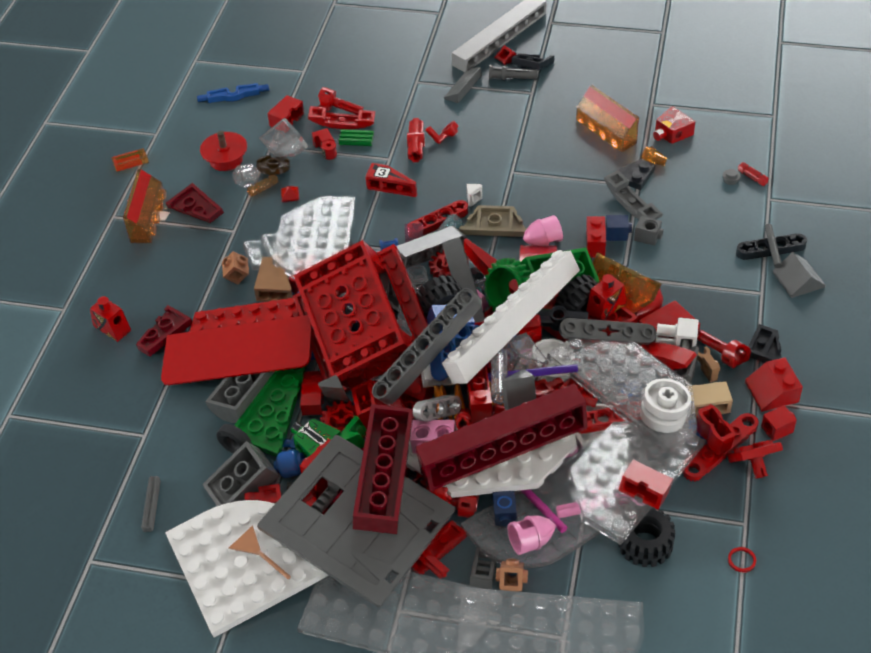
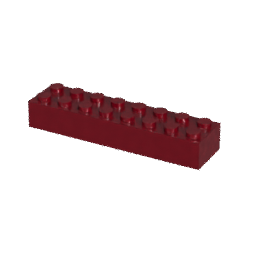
M574 383L416 446L420 471L430 492L587 429L586 400Z

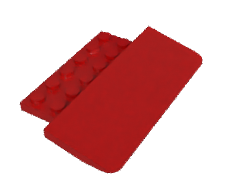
M293 298L195 312L189 332L167 335L161 380L164 385H176L301 368L310 362L314 329L308 315H299Z

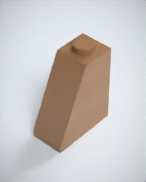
M262 257L254 286L256 301L268 302L293 298L292 289L280 257Z

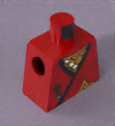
M604 275L602 281L592 287L586 310L588 314L596 320H605L626 304L624 284L614 278L613 275Z
M100 297L97 303L90 308L93 326L115 341H120L131 331L123 310L109 301L108 297Z

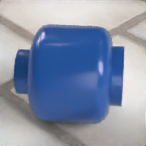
M297 449L280 452L277 455L276 461H274V469L283 478L301 475L300 465L305 456Z

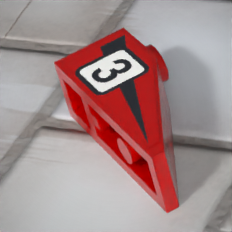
M371 163L365 176L367 189L417 197L415 181L388 165Z

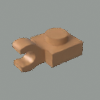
M706 346L704 347V354L698 351L697 361L700 362L701 370L711 383L718 380L720 365L717 360L713 359L710 349Z

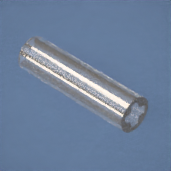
M501 349L491 359V400L496 404L504 403L501 381L508 377V360L505 349Z

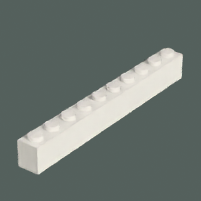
M562 250L554 252L548 261L541 264L540 269L532 273L526 282L519 285V289L515 293L509 295L507 300L499 305L492 315L484 319V323L480 327L475 328L467 339L461 341L460 346L456 350L448 354V358L442 362V365L453 384L468 383L580 271L571 251L562 252Z

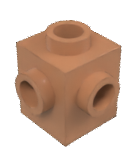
M234 251L228 257L226 256L222 261L223 278L239 284L249 274L248 258Z
M514 558L502 561L501 567L496 568V581H500L499 590H505V592L509 593L522 591L523 583L528 582V570L524 569L523 562H519L518 559ZM508 572L517 574L515 576H511Z

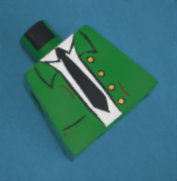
M311 419L305 426L296 422L291 428V432L295 434L293 437L295 448L300 453H303L305 458L312 455L319 445L324 444L328 439L331 440L335 435L341 433L338 429L316 419Z

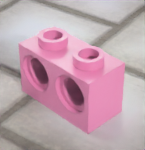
M413 420L410 437L412 452L416 453L415 447L424 442L456 431L455 420H431L427 422Z

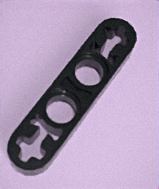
M800 233L775 237L777 244L785 245L784 247H778L779 255L803 251L806 247L807 238ZM764 238L739 243L736 256L742 260L772 256L768 239ZM759 246H764V247H766L767 249H766V250H761V249H759L758 247H759Z

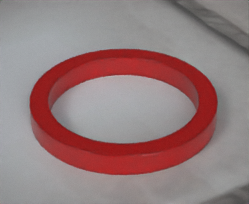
M736 547L730 551L728 563L735 571L745 573L754 569L756 556L748 548ZM737 551L747 552L753 558V564L748 568H739L733 564L731 556Z

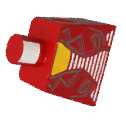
M672 106L657 118L653 136L657 141L664 138L669 143H676L694 135L696 121Z

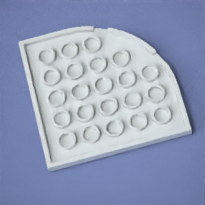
M258 500L226 503L207 510L165 532L213 637L226 632L329 576L258 529V523L275 505L274 503ZM253 525L261 551L288 573L291 578L286 579L260 555L232 550L229 547Z

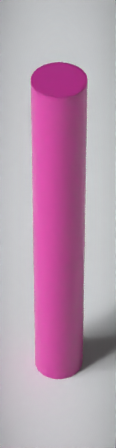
M531 489L520 490L546 518L556 525V528L561 533L567 530L568 527Z

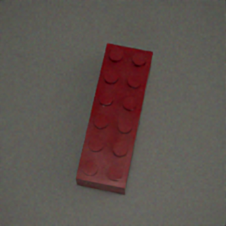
M371 404L353 511V529L397 534L410 446L413 409Z

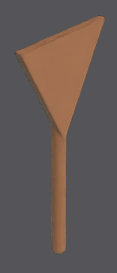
M253 525L229 547L232 550L260 555L286 579L291 578L288 573L261 551Z

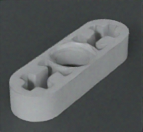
M444 395L419 401L413 407V417L416 420L427 422L458 414L462 406L461 399L454 395ZM439 403V411L436 413V405Z

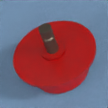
M218 131L202 142L200 153L203 159L210 162L212 168L218 171L233 170L243 161V155L247 150V141L238 133Z

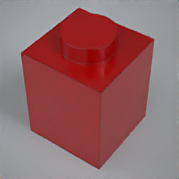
M784 405L764 414L761 428L770 439L775 441L793 433L797 419L794 413L789 411Z

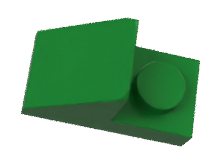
M354 416L339 436L358 448H364V437L366 436L367 429L359 417Z

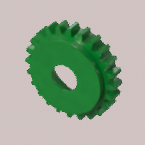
M503 258L496 260V263L491 264L492 268H488L489 273L485 275L484 292L486 293L489 307L493 308V312L511 295L509 290L511 280L516 279L519 287V285L530 278V270H526V265H521L520 260Z

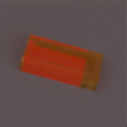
M144 148L111 157L116 172L149 163Z

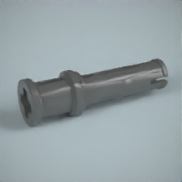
M490 65L489 79L502 78V80H505L507 78L537 80L538 69L507 68V66L493 67Z

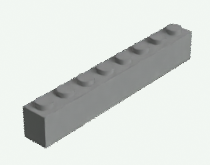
M522 1L451 53L452 66L463 72L474 68L546 14V1Z

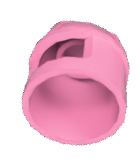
M555 215L537 219L527 228L523 240L531 246H549L550 242L562 241L563 232L559 220Z
M528 515L524 520L510 522L507 530L511 546L518 555L539 550L552 537L556 525L550 519L539 515Z

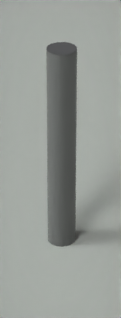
M766 224L765 231L775 268L782 267V262L771 224Z

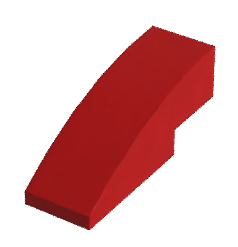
M655 342L641 345L633 354L640 367L655 366L658 372L687 368L697 356L694 351L686 348Z
M308 371L304 374L300 403L302 416L322 415L324 394L318 385L319 382L323 381L320 371Z

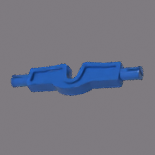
M258 83L238 85L235 92H230L225 87L207 91L205 95H197L198 102L208 101V103L237 101L244 97L260 95V92L268 91L269 86L268 84L258 86Z

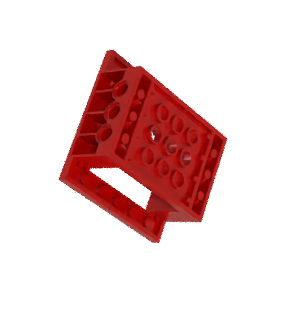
M361 240L293 275L299 289V293L293 295V299L299 315H308L314 329L312 350L323 380L337 375L345 392L384 374L428 326L399 251L394 244L379 252H375L365 241ZM384 272L388 274L412 336L405 333L398 325L379 277ZM346 292V294L343 297H339V295ZM353 305V311L350 314H345L346 307ZM359 322L360 328L356 332H352V325Z

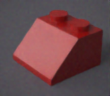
M785 357L764 363L745 379V383L761 412L784 405L799 403L803 387Z

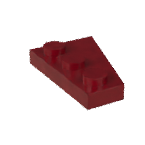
M193 183L165 203L170 209L208 223L213 222L224 213L218 204Z
M167 305L164 309L165 313L162 316H158L155 320L156 324L154 327L148 329L136 343L138 350L149 357L166 345L167 335L181 333L191 326V318Z

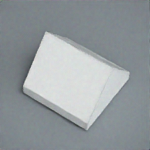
M466 184L469 207L482 199L481 184Z

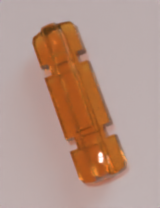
M270 175L268 179L265 178L255 183V186L251 185L247 188L248 194L253 197L258 194L257 192L260 193L270 188L271 185L273 186L279 182L278 177Z

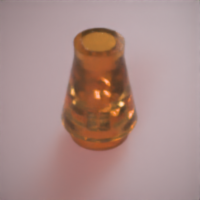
M646 146L641 159L664 167L668 157L652 146Z

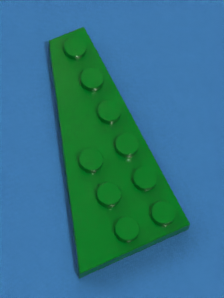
M307 365L301 368L274 371L264 387L234 426L244 431L251 439L252 444L262 452L277 457L278 453L282 452Z

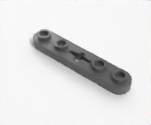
M566 318L560 323L558 328L563 338L572 340L648 345L657 336L656 329L652 325L643 323ZM607 327H609V330L614 333H611L609 336H607V333L601 330H605Z

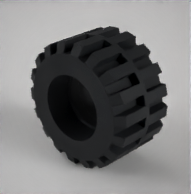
M441 275L438 278L434 277L432 280L425 282L426 284L419 288L420 291L416 295L427 318L431 305H447L462 288L455 278Z
M589 275L575 277L559 292L555 306H563L566 310L586 311L590 291L598 283Z
M641 506V509L636 507L632 509V513L630 511L625 513V517L621 519L618 536V547H620L621 554H625V559L628 561L633 560L634 565L642 564V567H647L650 564L651 567H655L657 562L660 564L664 563L665 558L668 559L673 551L675 539V525L673 522H670V516L664 515V511L661 509L657 511L653 507L648 509L646 506ZM649 533L654 535L656 539L644 540L639 538L637 534Z

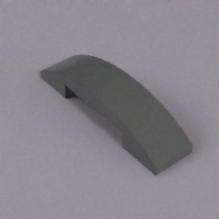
M619 170L604 177L614 197L637 219L640 216L652 219L662 217L663 213L652 203L647 204L628 186L629 180Z

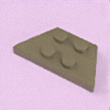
M478 205L474 213L467 218V223L464 226H460L459 230L464 235L523 237L527 228L524 227L523 220L517 215L514 206Z

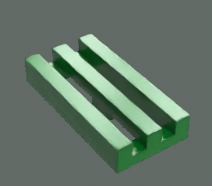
M341 129L338 140L339 145L372 146L374 131Z

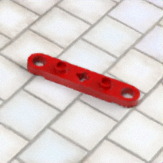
M750 413L741 414L730 424L735 432L731 449L717 455L706 444L684 463L682 472L684 477L690 481L694 480V482L702 479L705 474L727 457V454H731L734 448L739 447L751 434L756 432L759 424L758 418ZM744 420H748V422H752L753 425L746 426L742 422H744ZM696 467L699 472L691 473L688 471V468Z

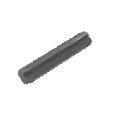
M150 476L148 479L141 525L143 532H152L154 530L161 483L158 476Z

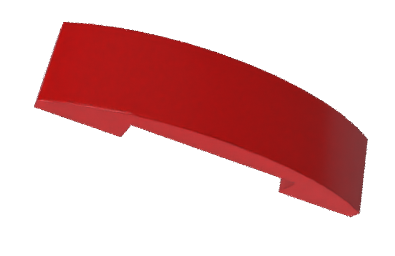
M310 106L308 119L319 125L334 129H360L374 124L375 111L359 110L358 115L328 113L326 112V107Z

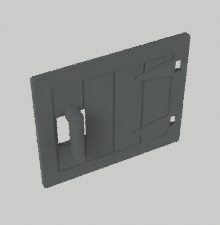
M335 435L261 519L257 527L263 533L380 608L452 516L455 507L405 477L397 534L353 529V511L363 450L339 435ZM321 478H324L328 481V487L310 507L302 500ZM341 490H343L344 492L339 496V498L334 502V504L329 508V510L323 515L322 513L325 511V509L331 504V502L336 498V496L341 492ZM430 522L436 524L431 533L425 530ZM391 572H393L397 576L393 580V582L389 584V582H387L385 579L389 576Z

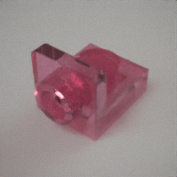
M423 223L405 224L406 242L423 237Z

